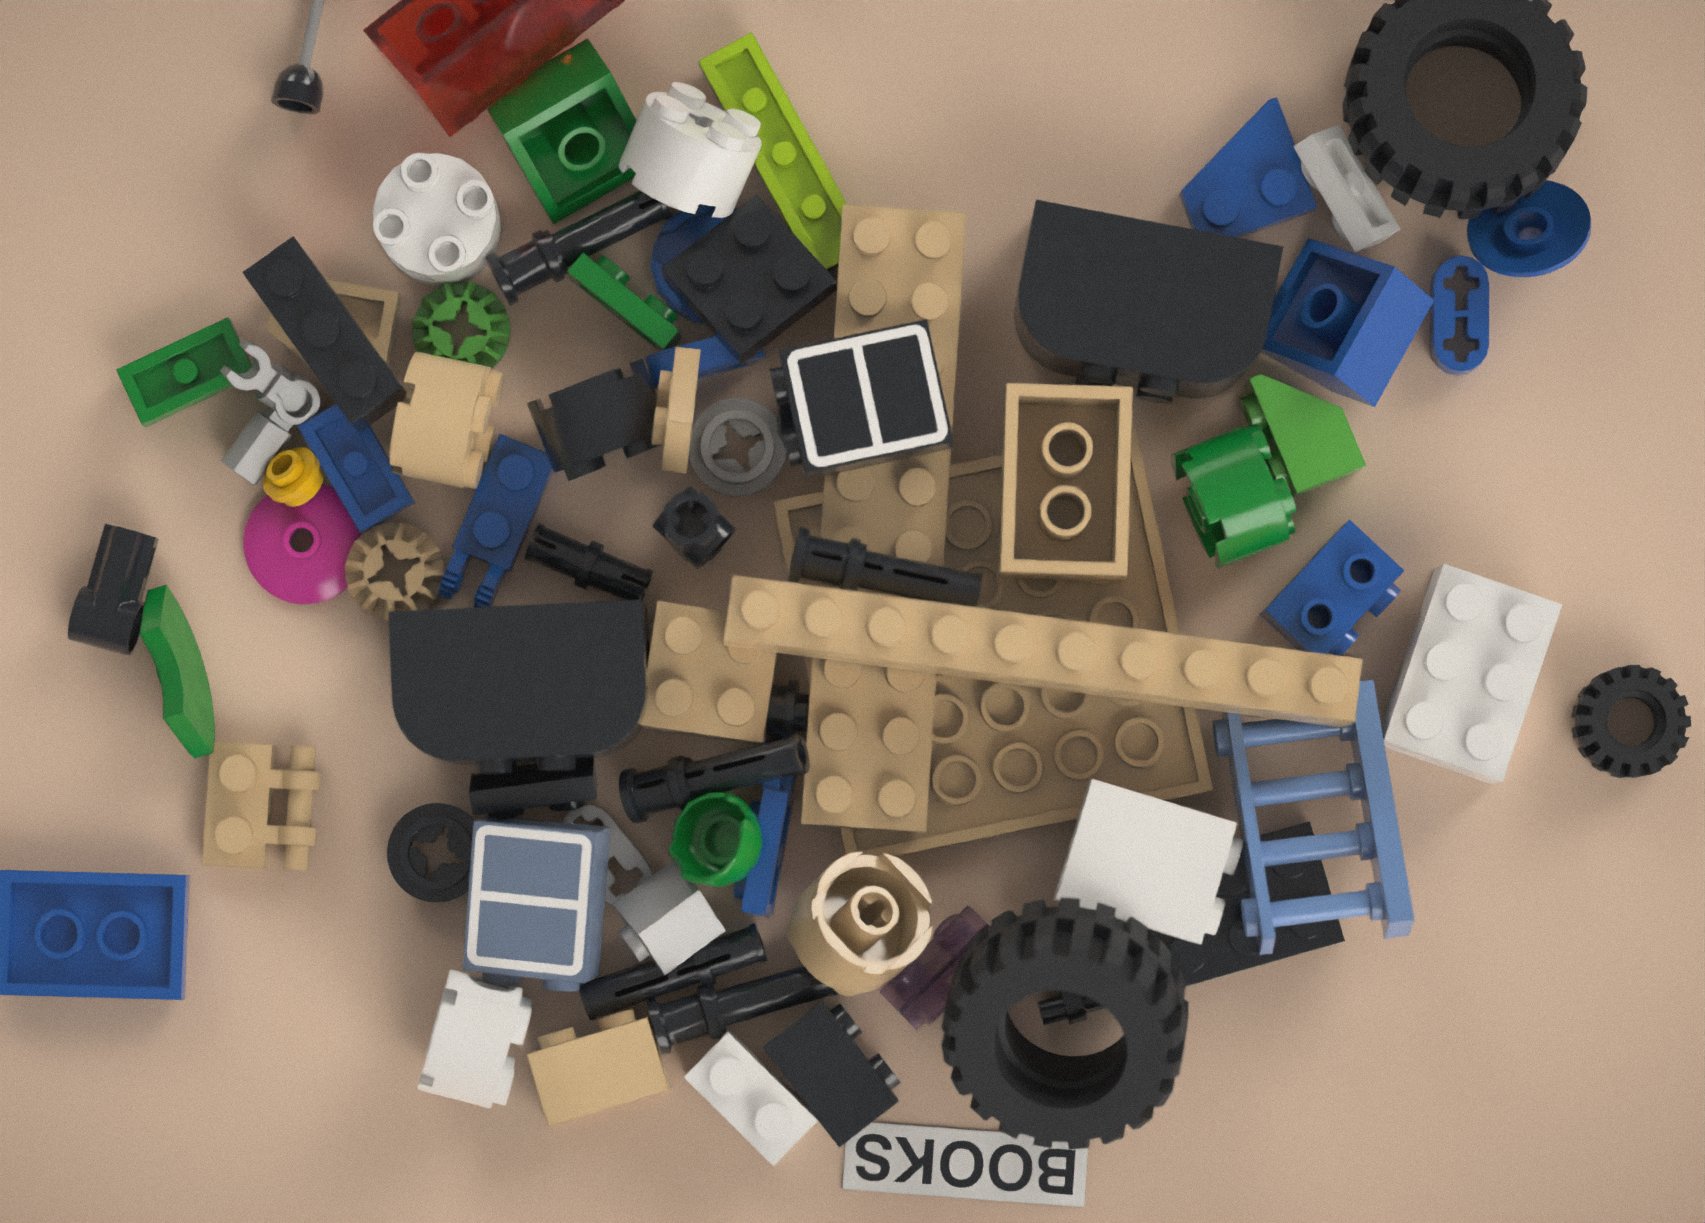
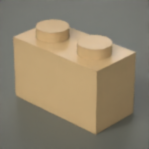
M632 1008L597 1019L600 1031L576 1038L574 1028L570 1027L538 1037L541 1049L528 1053L527 1057L548 1127L667 1091L671 1088L650 1016L636 1020Z

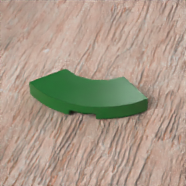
M167 584L147 590L139 635L149 650L156 666L163 696V719L194 759L214 753L215 723L212 696L206 669L194 634L179 603Z

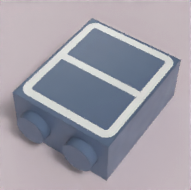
M490 816L474 820L463 970L482 972L484 982L497 985L519 984L520 976L542 979V988L565 992L579 991L580 983H586L599 976L611 827L524 818L498 820V818Z

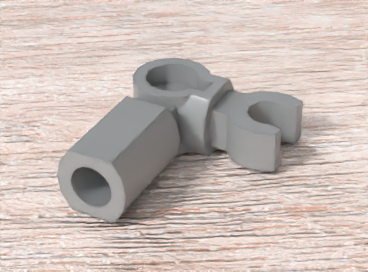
M242 339L239 346L253 358L251 369L243 374H238L224 365L220 372L229 383L238 389L246 391L255 389L256 399L267 407L263 413L255 412L221 461L231 470L256 486L266 473L269 462L282 451L292 437L288 432L292 425H301L316 415L320 407V396L317 389L302 375L290 371L282 364L277 363L271 366L269 356L260 346L253 341Z

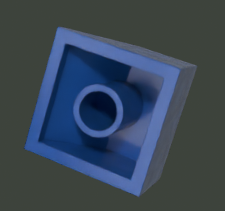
M1308 238L1273 300L1268 332L1260 352L1334 393L1375 407L1432 306L1434 299L1394 266Z

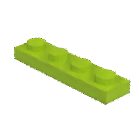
M750 32L699 60V67L724 111L738 109L749 113L760 121L761 126L757 135L762 145L754 166L788 228L829 272L839 266L843 204H848L753 32Z

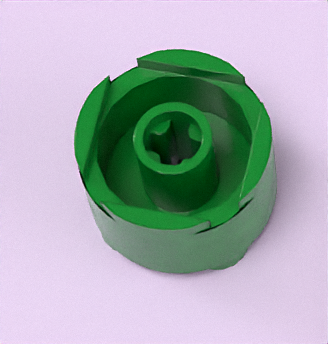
M1258 424L1247 428L1241 425L1171 454V462L1176 480L1187 476L1190 487L1186 488L1187 496L1182 497L1187 513L1209 558L1215 556V566L1218 569L1289 540V535L1295 533L1294 523L1290 515L1296 512L1293 496L1283 477L1273 481L1265 461L1271 458L1270 448Z

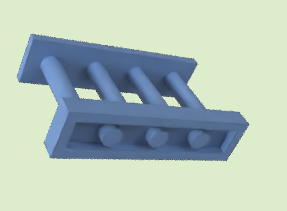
M1360 681L1355 722L1344 728L1281 719L1241 723L1240 714L1223 712L1221 720L1213 721L1214 743L1217 757L1228 756L1250 892L1249 899H1241L1242 920L1246 937L1257 936L1259 955L1272 953L1276 938L1274 927L1369 915L1371 921L1381 920L1384 939L1409 936L1415 919L1374 681ZM1339 736L1341 742L1351 741L1354 763L1346 764V770L1251 782L1245 748ZM1349 795L1351 801L1361 800L1364 822L1356 823V830L1260 842L1255 807ZM1359 855L1361 861L1371 860L1374 883H1366V890L1270 902L1264 867Z

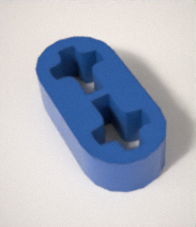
M1461 255L1451 257L1443 262L1433 274L1430 283V297L1434 299L1430 307L1431 358L1439 369L1452 375L1468 374L1477 368L1487 356L1489 348L1488 274L1477 260ZM1455 269L1463 270L1464 279L1474 281L1476 287L1465 294L1463 310H1455L1454 290L1444 289L1443 281L1450 280L1453 277ZM1455 321H1463L1464 340L1475 343V350L1468 352L1463 362L1455 361L1454 352L1444 350L1443 342L1449 341L1454 337Z
M716 336L661 350L645 358L654 389H658L660 370L673 371L676 347L701 350L697 380L754 365L765 360L766 356L763 348L741 365Z

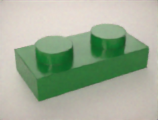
M582 253L567 271L573 283L658 351L675 347L681 340L679 329L673 325L679 316L654 295L649 294L643 301L625 287L631 278L604 255L597 262H594L586 254Z
M229 317L116 369L142 426L145 428L234 387L220 372L224 365L238 374H243L251 369L252 363L247 352L239 346L241 339Z

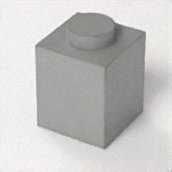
M674 860L613 904L627 925L618 931V934L639 962L649 956L664 975L725 932L724 927L694 883L680 877L682 871Z

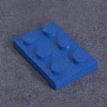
M0 870V995L185 1000L190 875Z

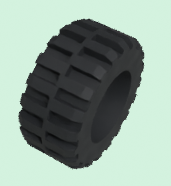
M1395 0L1392 4L1384 3L1373 15L1366 32H1362L1354 51L1344 83L1346 95L1342 103L1343 120L1349 123L1351 127L1348 137L1350 146L1355 156L1364 155L1368 162L1365 173L1376 185L1385 180L1394 188L1390 197L1404 206L1407 205L1411 198L1425 204L1423 214L1441 218L1444 210H1455L1459 220L1476 219L1484 209L1491 208L1494 214L1508 210L1513 207L1517 199L1522 196L1529 198L1543 186L1551 173L1554 174L1576 138L1582 124L1579 119L1586 106L1588 89L1587 86L1581 84V77L1586 70L1582 51L1571 50L1569 43L1574 33L1566 20L1561 19L1554 23L1548 16L1552 4L1547 0ZM1450 46L1470 47L1491 55L1509 71L1518 87L1521 97V109L1517 122L1502 139L1481 146L1456 145L1434 136L1416 119L1406 98L1407 79L1415 63L1426 53Z
M1060 898L1059 906L1047 907L1043 899L1024 903L1022 915L1017 917L1013 911L1007 910L992 919L989 931L979 930L968 943L965 956L960 957L957 963L941 1027L944 1031L941 1044L944 1062L953 1067L950 1079L959 1094L966 1096L971 1093L973 1095L970 1108L985 1121L992 1116L1000 1121L999 1131L1017 1139L1019 1133L1034 1137L1033 1145L1052 1148L1053 1141L1068 1142V1149L1070 1150L1089 1148L1090 1140L1100 1138L1102 1144H1109L1124 1138L1127 1124L1135 1130L1140 1129L1153 1118L1154 1106L1157 1108L1165 1105L1173 1092L1175 1077L1180 1074L1188 1024L1189 1002L1184 999L1186 985L1181 970L1175 966L1170 967L1172 953L1162 940L1155 939L1149 942L1146 939L1148 927L1134 917H1129L1126 923L1115 918L1116 908L1099 902L1097 903L1096 910L1079 907L1080 898ZM1055 990L1074 992L1089 997L1105 1007L1117 1020L1124 1035L1113 1045L1097 1053L1083 1056L1059 1055L1039 1048L1026 1039L1013 1024L1008 1010L1023 998L1039 992Z

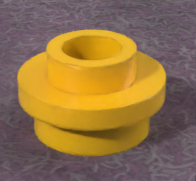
M297 447L278 453L267 466L263 479L265 493L273 501L285 503L291 507L300 506L308 502L316 495L323 483V473L320 470L318 458L310 449L305 447Z

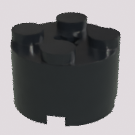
M643 358L629 363L633 375L624 378L621 368H617L549 394L548 396L553 407L545 409L541 398L527 403L554 473L564 470L567 480L571 481L607 466L603 454L622 447L627 459L660 446L652 445L657 394Z

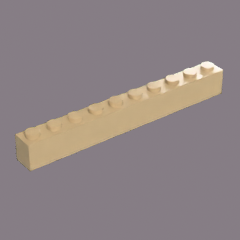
M732 575L723 642L724 646L1341 728L1355 722L1362 659L737 575Z

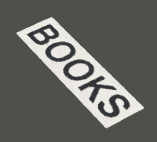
M872 1122L846 1142L842 1189L1084 1207L1088 1148L1070 1150L1068 1149V1142L1053 1141L1052 1148L1033 1145L1034 1137L1021 1133L1015 1139L1003 1132Z

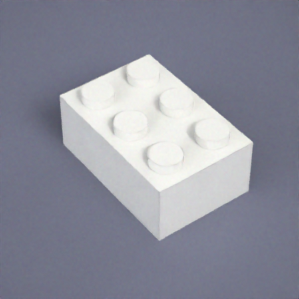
M1442 564L1435 568L1381 724L1385 748L1490 784L1503 782L1562 604L1447 564Z

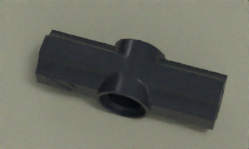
M692 486L686 488L682 493L678 492L665 505L664 511L652 526L670 543L671 547L682 559L690 562L697 570L713 559L736 531V528L719 513L716 504L703 492L698 493Z

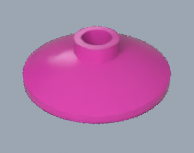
M322 484L312 499L295 507L275 502L266 495L256 505L247 521L243 541L244 555L253 577L267 592L290 603L316 604L330 600L348 588L345 564L354 541L363 534L358 530L335 489ZM299 530H309L313 535V545L308 551L297 552L292 547V537Z

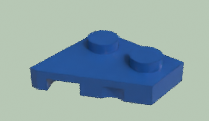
M1277 97L1268 100L1181 190L1179 196L1192 229L1241 238L1314 212L1317 209L1316 201L1309 182L1302 172L1301 161L1293 147L1295 144Z

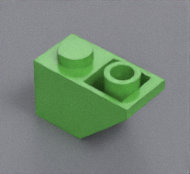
M1262 374L1249 378L1244 388L1247 396L1240 398L1244 416L1249 427L1258 424L1262 429L1271 450V458L1265 461L1273 481L1283 477L1293 498L1357 473L1366 466L1342 407Z

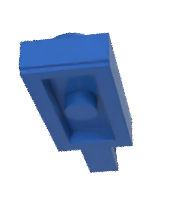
M796 775L761 783L763 786L761 802L751 801L750 808L758 818L762 830L763 846L757 864L744 879L735 882L734 898L742 899L741 912L768 918L770 915H773L795 799L793 792Z

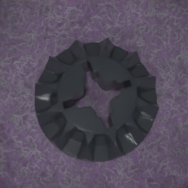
M444 803L425 804L406 813L393 828L387 846L389 869L397 884L409 895L427 902H447L469 892L474 819L462 809ZM445 827H448L449 831L446 836L449 838L447 849L455 853V857L463 859L461 865L455 862L451 864L440 863L437 870L432 872L430 879H427L429 857L420 853L421 849L413 847L412 844L414 841L422 844L424 842L435 843L439 835H443Z

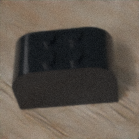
M1036 199L1015 300L1014 322L1016 332L1024 349L1036 362L1056 373L1077 377L1075 385L1113 386L1117 384L1137 388V398L1161 404H1172L1173 397L1175 396L1185 398L1215 396L1234 386L1244 376L1263 348L1269 327L1283 246Z
M642 599L388 612L394 715L406 738L415 747L430 756L453 764L474 765V774H480V776L517 774V762H537V771L544 773L579 771L578 759H595L615 754L634 741L643 729L640 723L645 714L648 701L647 666L650 651L648 608Z

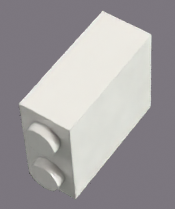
M1091 779L1086 788L1053 900L1060 902V898H1080L1079 907L1096 910L1097 903L1099 902L1116 908L1115 918L1126 922L1129 917H1134L1147 926L1149 930L1195 944H1201L1204 933L1215 936L1225 906V899L1216 897L1222 873L1234 874L1242 850L1243 839L1234 837L1237 826L1236 822Z

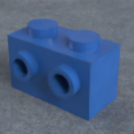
M1348 520L1259 615L1299 651L1342 656L1360 636L1352 629V626L1367 610L1375 617H1378L1402 591L1393 582L1405 570L1351 520Z

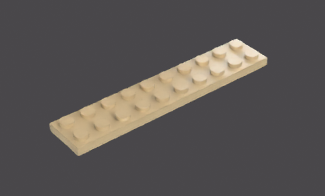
M843 204L834 338L927 319L952 432L967 212ZM951 449L824 476L820 537L848 543L851 538L860 539L861 543L867 544V551L943 567ZM817 581V586L839 589L836 585ZM858 587L857 592L907 598ZM812 657L806 742L810 768L809 772L804 774L801 824L926 833L936 688L935 673Z

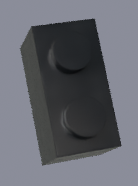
M822 1000L765 1044L763 1049L840 1148L899 1102L892 1089L901 1082L879 1053L868 1060L854 1039L863 1032L841 1003L830 1010Z

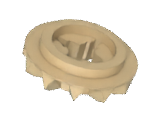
M402 522L375 525L354 541L345 564L346 582L351 596L364 611L376 618L389 621L388 612L427 610L438 597L440 583L444 576V562L439 548L423 530ZM387 546L390 554H394L399 562L408 559L411 562L418 558L421 561L413 565L412 570L404 574L407 583L404 586L408 593L404 597H402L399 588L396 589L391 581L369 583V579L376 577L377 573L385 568L382 559L385 556L381 549Z

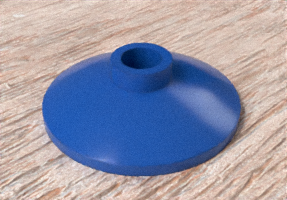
M1546 180L1543 186L1529 198L1522 196L1517 199L1512 208L1498 214H1494L1491 208L1484 209L1478 218L1469 219L1467 224L1468 244L1474 257L1493 272L1510 277L1540 276L1566 266L1582 252L1591 234V216L1586 202L1576 191L1561 183Z

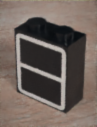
M927 319L779 350L781 367L769 369L777 406L789 404L794 428L782 430L790 467L802 465L805 480L949 450L953 447V436Z

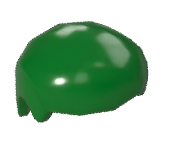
M723 792L707 793L688 802L674 821L672 844L668 848V853L682 871L680 874L682 879L706 886L720 888L744 879L758 862L763 846L759 820L748 804L738 796Z

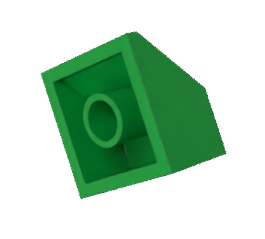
M588 38L481 99L553 224L634 178L636 172L631 168L622 174L619 169V162L637 120L612 73Z

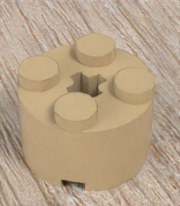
M415 352L403 382L415 385V388L408 389L404 403L398 402L390 446V465L394 466L391 472L464 489L467 487L477 489L483 462H488L493 451L496 427L489 426L488 422L491 407L497 408L500 400L504 373L492 370L488 366Z
M862 852L846 854L833 862L807 887L795 904L792 918L787 928L788 940L795 948L805 968L816 979L833 988L840 995L847 997L856 996L859 993L873 991L884 986L924 951L931 938L932 926L930 927L929 907L932 903L929 891L921 877L908 864L895 856L884 853L876 856L861 854Z

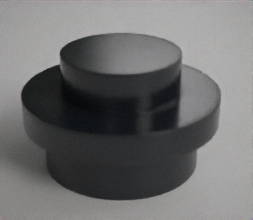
M789 680L788 686L773 684L767 733L782 735V739L794 735V730L806 731L810 694L799 693L798 680Z

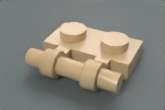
M215 741L214 753L209 754L202 865L267 869L269 844L285 845L283 870L308 871L309 847H316L317 828H311L313 791L320 790L321 772H315L316 747L291 746L290 770H275V745ZM272 789H288L286 826L270 825Z

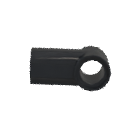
M109 524L104 525L88 584L83 586L78 592L71 611L68 625L69 640L128 656L131 655L139 638L144 609L142 597L159 539L123 527Z

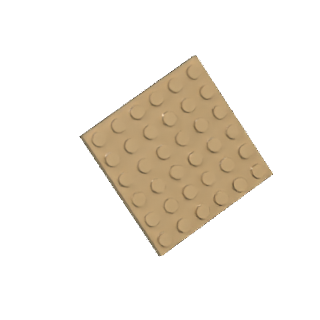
M1133 427L1131 430L1128 573L1123 582L998 578L1002 454L950 465L943 567L982 574L977 608L1181 635L1137 427ZM823 491L773 501L788 575L799 527L809 528L812 536L820 537ZM801 578L797 584L817 586V581ZM805 656L811 683L812 657ZM936 674L926 833L840 827L845 855L862 852L861 854L880 856L884 853L896 857L1075 820L1078 818L1086 788L1091 779L1164 801L1214 791L1196 708Z

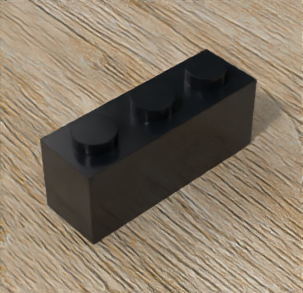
M294 236L242 272L355 429L362 432L397 407L398 402H404L407 391Z

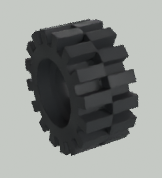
M1627 665L1611 669L1591 679L1592 682L1588 686L1583 687L1578 697L1580 700L1578 705L1573 706L1571 717H1575V727L1571 728L1573 738H1578L1581 745L1578 750L1583 758L1588 757L1593 762L1591 766L1600 772L1606 771L1611 773V776L1618 778H1636L1652 775L1662 771L1661 768L1666 765L1672 764L1679 757L1676 754L1680 748H1685L1689 737L1685 736L1686 728L1691 727V716H1686L1684 706L1689 705L1685 695L1680 696L1675 689L1678 684L1672 678L1665 679L1660 675L1661 671L1652 667L1646 669L1641 668L1640 665ZM1620 699H1639L1650 708L1653 714V731L1649 738L1638 746H1627L1618 742L1608 728L1609 712L1612 706Z

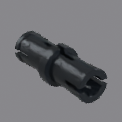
M538 524L533 533V537H535L534 542H529L524 560L533 561L575 579L574 585L586 590L591 585L624 600H643L645 593H643L644 588L648 589L654 570L645 569L603 551L604 545L592 540L587 545L551 530L546 525Z

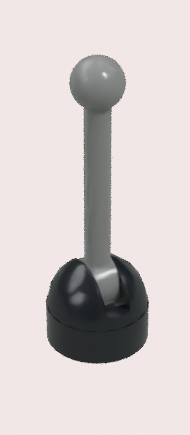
M312 0L299 62L280 72L275 82L271 102L282 109L302 114H317L320 112L323 98V83L319 74L310 65L325 0Z

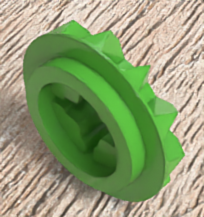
M471 281L443 283L439 288L422 298L421 304L412 319L413 344L417 352L488 366L491 369L503 358L510 341V320L502 302L492 291ZM463 305H467L466 312L469 314L468 321L470 325L477 327L481 332H487L486 336L476 334V337H465L463 345L459 346L458 355H454L455 347L452 335L443 331L442 328L436 327V323L445 325L446 322H456L459 313H462Z

